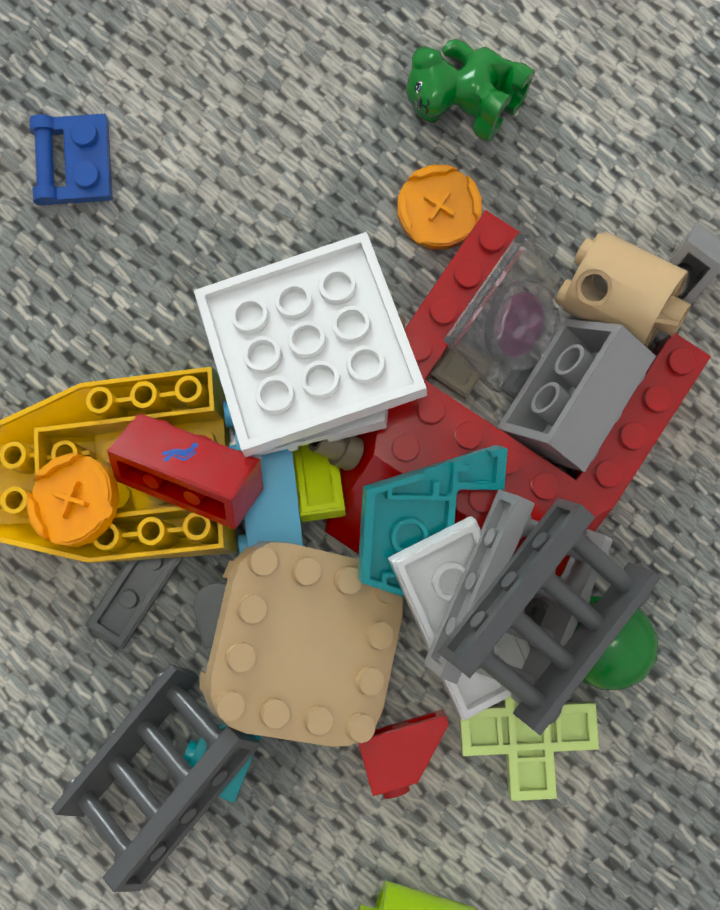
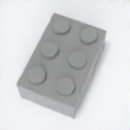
M565 319L497 428L543 459L585 472L590 463L596 458L599 448L613 425L620 419L623 409L637 386L644 380L646 372L656 356L621 324Z

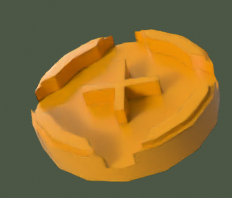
M450 165L426 166L416 170L401 188L397 199V217L403 231L416 244L429 249H450L462 244L480 219L482 214V197L476 183L468 175L466 177L463 173L458 172V168Z
M68 453L53 458L38 471L33 479L37 481L33 491H28L26 506L29 522L39 536L59 546L79 547L92 543L107 531L117 513L119 502L117 481L107 466L90 456Z

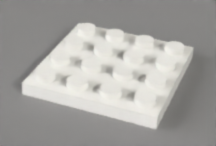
M367 232L194 290L239 445L245 458L427 396L424 380Z

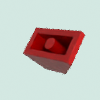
M443 709L377 728L369 741L358 743L373 796L383 794L385 799L399 797L410 791V785L418 783L449 725Z

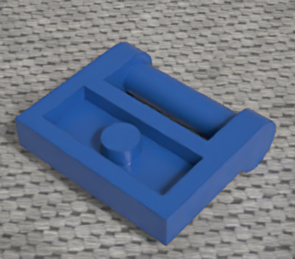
M37 114L29 118L30 133L35 135L37 186L32 188L33 203L36 205L112 201L109 121L106 114L62 117ZM64 134L66 186L55 187L52 135Z

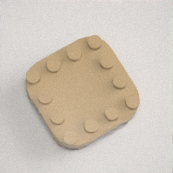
M259 541V543L246 548L234 561H229L222 576L223 578H228L207 670L206 672L200 671V690L204 694L209 710L219 721L228 727L246 734L330 747L350 746L356 742L365 743L369 741L374 735L375 726L379 721L385 704L403 617V597L361 583L358 579L359 559L287 542Z

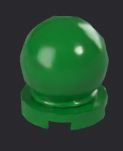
M590 596L589 604L594 608L602 596ZM640 608L635 611L583 679L585 683L601 690L621 691L638 684L646 678L657 661L658 636L650 619ZM578 621L577 626H576L574 632H575V631L577 630V628L580 626L581 622Z

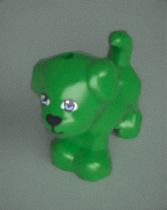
M458 39L448 41L442 48V53L446 57L458 60L463 66L459 70L450 65L438 50L427 46L416 49L412 56V69L405 90L407 98L417 115L430 123H435L449 108L457 105L464 113L476 119L473 131L476 136L487 142L493 140L504 119L499 117L501 112L505 111L515 115L527 96L536 72L525 63L505 59L487 47L474 50L468 44Z

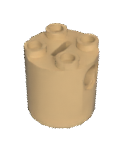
M606 231L602 234L598 233L594 240L585 239L574 259V263L580 266L573 279H567L563 283L555 299V303L561 305L564 312L580 320L623 325L647 348L659 331L673 337L692 305L678 298L687 281L688 271Z

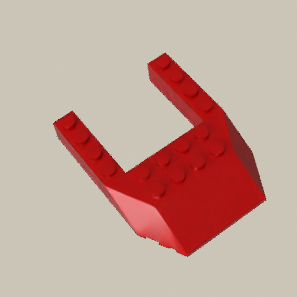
M485 210L404 329L424 380L427 396L388 409L387 427L385 429L356 435L364 442V451L359 463L350 471L339 468L346 516L326 519L325 532L359 554L363 486L494 445H502L508 449L505 487L502 491L518 495L535 503L531 512V519L539 522L557 498L583 505L594 515L595 518L587 529L595 532L620 499L711 356L678 334H675L673 337L668 335L659 341L652 351L656 357L647 370L644 380L637 386L623 409L620 419L613 425L599 448L596 458L590 463L585 472L575 470L572 476H569L426 381L515 250L523 235ZM459 490L456 496L454 524L471 516L476 519L481 530L498 490ZM523 536L519 539V542L516 546L514 553L517 551V549L521 546V544L525 541L527 537ZM566 555L556 567L555 574L558 577L564 572L570 556Z

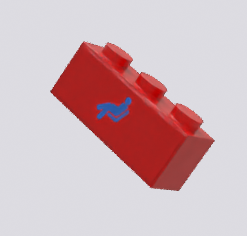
M140 413L107 450L113 475L117 482L235 530L263 491L260 459L253 456L245 458L241 450L229 448L212 441L204 435H195L174 427L165 420H156Z

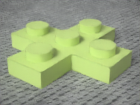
M511 696L503 700V705L491 706L465 721H462L459 717L462 756L506 754L508 797L511 801L557 799L554 752L599 750L596 703L593 701L566 702L557 720L548 725L541 736L512 714L519 703L512 699Z

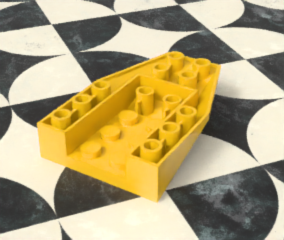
M203 367L79 383L1 419L0 542L87 563L237 553L235 529L117 482L119 492L117 513L109 528L92 543L79 547L59 546L39 536L29 522L26 506L28 491L32 492L37 482L33 479L38 471L53 458L68 453L90 456L107 466L113 474L107 450L139 413L156 420H165L174 427L195 435H204L212 441L228 447L229 432L228 428H226L223 401H226L219 374L212 367Z

